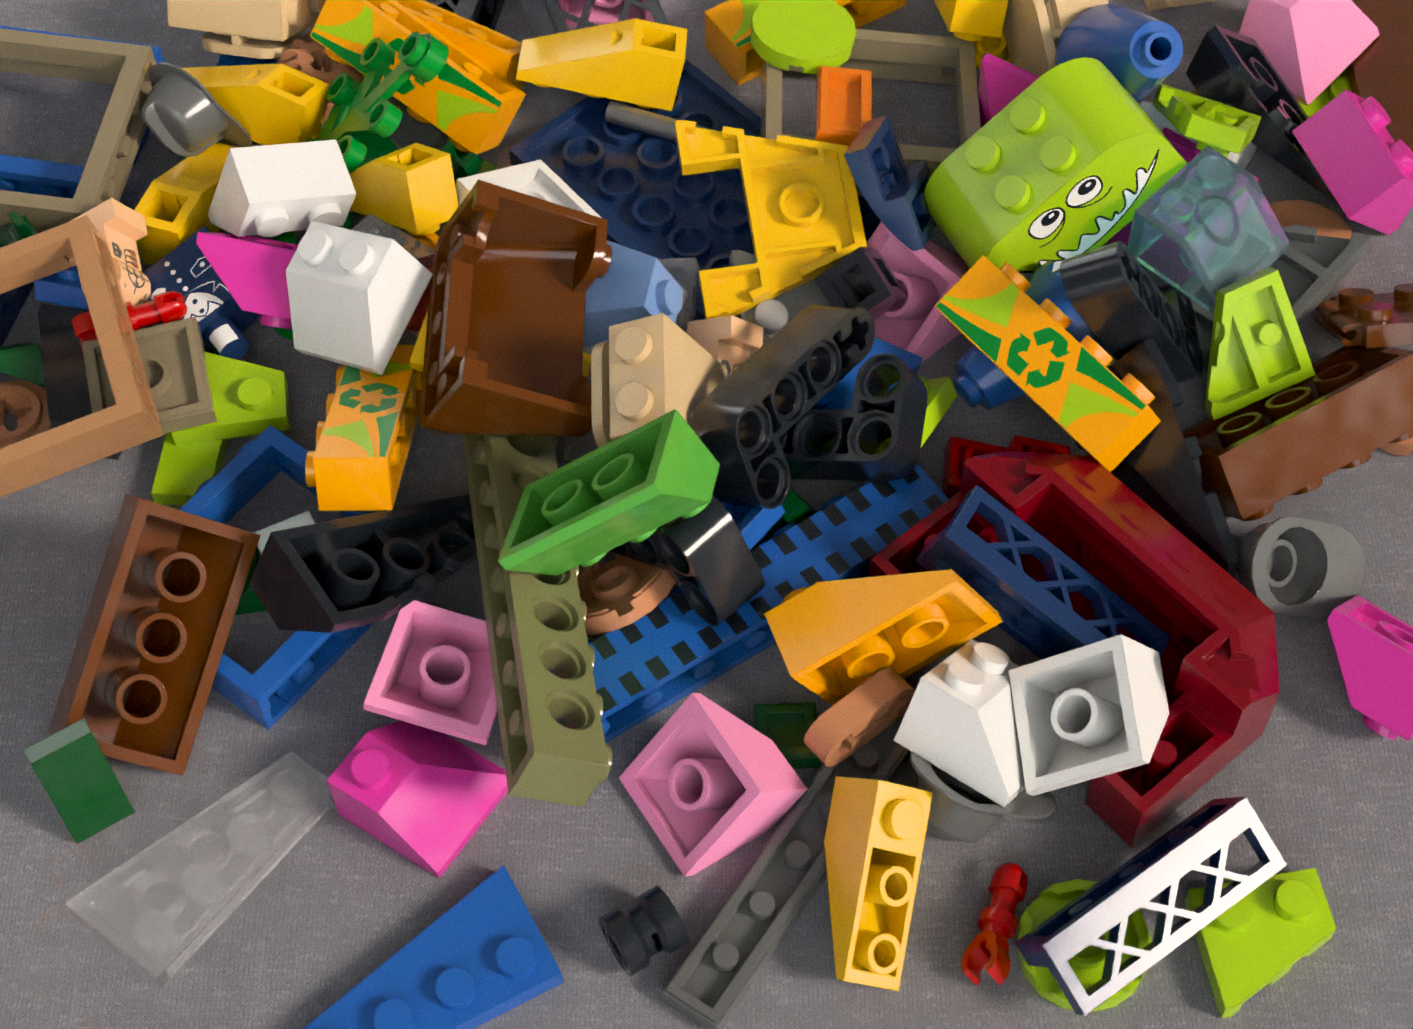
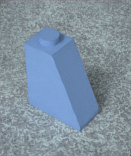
M607 240V244L612 247V258L608 271L603 278H596L586 290L583 347H591L597 343L609 341V326L661 313H664L676 323L677 315L683 305V288L656 257Z

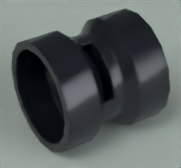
M658 885L639 895L636 905L628 910L616 908L598 918L602 933L612 953L629 976L648 967L651 957L658 952L672 953L689 943L687 931L677 910L666 893Z

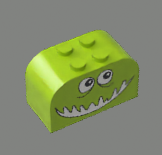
M1085 57L1072 59L1055 66L1027 87L938 166L927 183L924 196L929 208V214L969 269L984 255L998 269L1007 261L1028 280L1038 267L1049 260L1054 261L1052 272L1057 273L1060 270L1062 260L1100 248L1193 169L1106 66L1097 59Z

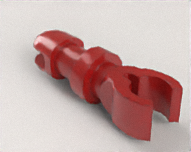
M168 291L153 296L154 300L136 306H132L131 301L126 302L133 331L159 322L165 324L183 319L187 314V305L184 303L185 298L183 295L176 291ZM90 311L81 313L71 320L81 348L82 342L97 339Z
M1006 862L995 869L988 889L992 894L989 907H984L981 910L977 926L982 932L974 938L973 942L968 945L964 952L961 967L965 975L975 985L981 982L980 973L987 963L989 964L985 967L986 971L1000 986L1005 982L1009 974L1011 960L1008 956L1009 945L1007 939L1013 938L1016 934L1019 920L1014 913L1017 903L1024 900L1028 887V877L1016 863Z

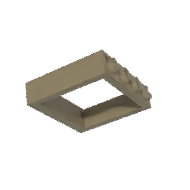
M0 28V71L115 85L73 199L0 190V227L10 223L11 220L8 213L16 211L21 217L25 215L36 232L41 233L71 221L110 198L120 202L147 126L142 119L141 112L145 100L152 90L149 79L150 68L156 64L151 46Z
M856 29V39L848 61L839 66L840 68L872 71V78L955 85L959 147L981 128L974 41H967L957 37ZM762 59L760 138L776 140L777 135L815 140L814 136L782 134V69H778ZM789 65L788 71L802 72L803 67ZM943 67L955 68V72H944ZM898 144L905 166L926 160L931 176L938 166L956 150L955 148ZM855 181L857 196L864 197Z

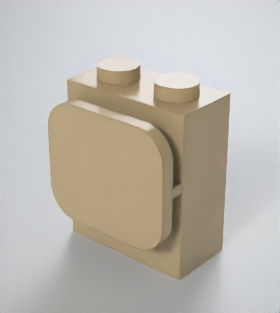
M167 0L168 26L207 31L208 33L202 36V48L208 52L257 59H276L282 55L283 49H289L294 39H300L307 43L311 40L310 33L313 28L310 26L316 23L326 0Z
M1009 0L1003 31L1011 64L1039 77L1056 66L1055 54L1059 37L1064 29L1086 9L1097 5L1109 4L1108 0Z
M664 313L609 326V341L595 344L591 353L592 430L597 446L600 448L674 409H677L690 426L693 410L701 400L727 378V368Z

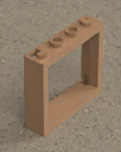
M87 215L0 248V294L77 266L116 404L1 448L0 498L164 435L108 243Z

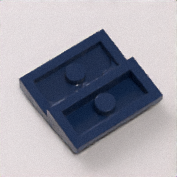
M885 115L868 120L844 154L851 174L874 213L895 237L912 251L924 249L936 226V222L929 214V208L924 196L925 188L931 177L927 161L905 166L889 116Z

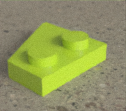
M1268 267L1217 290L1204 401L1206 416L1212 420H1217L1316 375L1277 269Z
M1316 868L1273 875L1195 934L1221 1019L1233 1016L1241 1009L1244 1002L1266 985L1271 986L1290 971L1294 963L1303 956L1311 955L1332 938L1337 928ZM1231 882L1222 883V889L1229 885ZM1205 886L1188 889L1184 899L1188 911H1194L1203 904Z

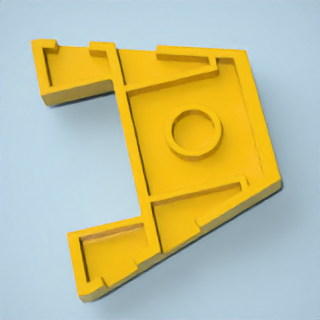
M675 121V135L682 176L740 169L756 261L753 264L699 271L705 319L741 314L758 306L764 300L773 299L814 280L859 247L867 248L855 180L844 156L848 150L847 145L777 135V139L773 140L744 135V129L723 126L722 131L697 128L696 122Z

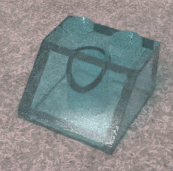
M1207 145L1135 210L1128 249L1140 264L1214 315L1217 290L1270 267L1288 250L1290 242L1254 175Z

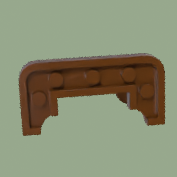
M479 179L444 226L434 251L419 412L421 427L445 434L582 437L592 428L591 378L582 376L586 290L595 279L603 278L610 266L612 247L607 244L608 220Z

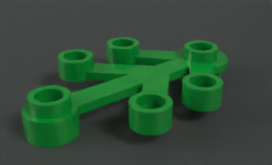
M414 32L410 34L401 45L398 53V58L401 62L381 81L385 71L394 60L395 49L378 37L373 39L366 46L360 58L361 65L368 69L362 83L360 84L346 73H340L334 78L326 93L327 100L334 105L319 136L316 139L309 138L305 142L336 140L348 173L354 172L363 162L367 147L352 136L378 134L382 138H387L393 134L401 122L402 111L387 100L412 75L424 83L435 78L446 63L449 53L448 47L429 33L421 35L419 32Z

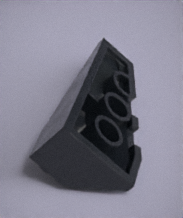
M1214 25L1206 32L1185 73L1195 87L1191 93L1261 116L1255 136L1250 142L1339 205L1292 132L1309 117L1255 39Z
M1155 339L1142 340L1108 367V369L1120 380L1130 373L1155 396V399L1148 406L1161 422L1111 473L1235 579L1240 559L1216 492L1212 489L1203 490L1201 487L1202 472L1198 458L1202 455L1199 443L1196 436L1184 439L1174 407L1181 406L1184 402L1178 384ZM1074 440L1076 446H1077L1079 449H1084L1081 445H1079V444Z
M470 494L394 508L392 511H378L271 532L249 585L279 630L333 633L384 621L478 558Z

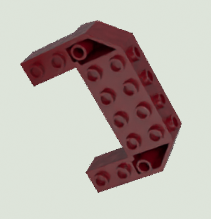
M1013 451L973 456L963 463L960 491L870 559L869 577L929 572L916 562L925 545L948 526L966 494L978 485L1171 637L1160 659L1169 716L1150 762L1091 779L1085 804L1132 848L1263 734L1280 692L1274 612L1092 456ZM975 511L966 527L986 543L998 542L993 524ZM1019 554L1024 572L1036 582L1047 581L1040 561L1031 554ZM1068 592L1073 610L1085 620H1096L1091 602L1079 592ZM1117 630L1118 635L1122 634L1147 646L1128 630Z

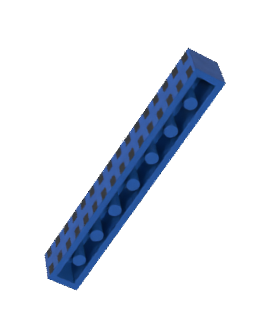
M918 463L909 475L900 480L869 481L868 484L847 496L839 495L830 499L819 512L798 524L790 523L781 527L773 534L770 540L751 550L750 552L765 580V587L718 626H711L701 619L691 608L680 588L677 587L669 598L660 602L651 612L634 623L613 632H608L596 640H588V645L593 647L595 653L593 674L596 692L603 699L601 721L605 743L775 644V638L764 613L780 605L783 599L792 591L803 587H810L817 582L869 577L870 559L949 500Z

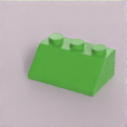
M674 409L527 484L498 562L505 570L556 576L579 565L583 567L591 566L602 559L608 551L628 541L632 543L641 542L652 535L661 525L680 516L682 518H690L700 513L711 502L720 464L677 409Z

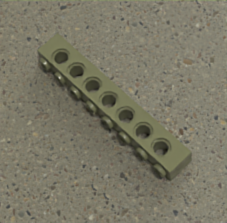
M462 434L508 795L583 807L597 784L604 782L607 778L612 763V750L610 745L605 743L601 721L603 699L596 692L593 674L595 653L593 647L588 645L585 628L587 607L585 601L580 598L577 581L579 566L556 576L505 570L498 562L525 486L558 469L556 459L557 436Z

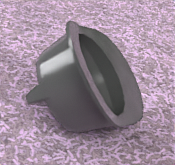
M159 62L151 66L149 79L152 90L145 100L141 116L161 145L170 153L182 157L198 156L216 142L236 147L252 146L253 142L249 133L215 101L212 95L196 78L171 63Z
M1296 516L1279 517L1272 523H1263L1251 530L1242 541L1240 549H1236L1240 559L1237 570L1240 584L1275 613L1311 619H1326L1334 608L1359 595L1364 581L1365 559L1359 542L1349 530L1334 523Z
M912 751L910 753V763L918 774L914 788L933 792L926 832L941 838L959 842H977L991 833L1006 816L1035 820L1048 817L1056 809L1055 798L1050 791L1032 796L1026 794V788L1004 808Z

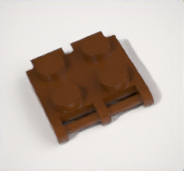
M1413 283L1396 285L1394 293L1373 294L1372 290L1365 288L1342 289L1338 292V297H1332L1330 301H1322L1315 308L1324 317L1314 316V321L1346 346H1364L1367 349L1413 345Z

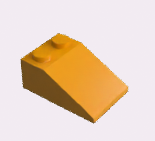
M952 569L817 582L810 587H803L792 591L783 599L780 605L764 613L790 676L832 706L882 669L893 668L904 679L1003 622L998 611Z

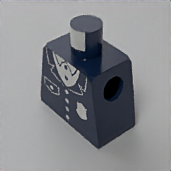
M204 226L143 272L151 283L149 301L154 300L153 296L164 292L176 291L181 293L185 298L184 303L187 305V314L183 319L196 317L201 330L204 352L240 360L249 349V342L241 332L256 321L258 313L241 310L197 246V233L210 232ZM159 322V323H156V324H153V325L156 326V325H161V324H163V323H162V322Z

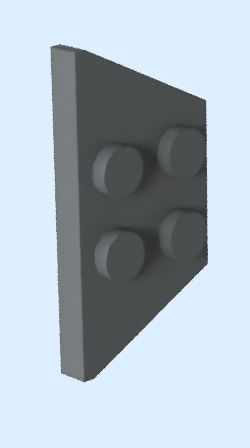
M1245 218L1184 284L1194 308L1201 358L1207 370L1217 290L1268 267L1275 268L1280 273L1299 327L1370 250V238L1363 233L1352 232L1350 239L1317 235V227L1295 224L1282 227L1272 221Z

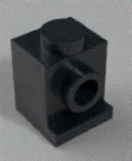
M859 247L814 279L831 306L865 308L870 312L873 321L907 298L906 293L879 251L875 249Z

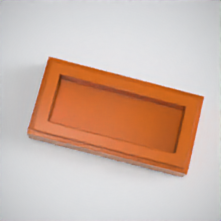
M818 66L815 101V141L847 145L849 148L865 123L872 119V71Z

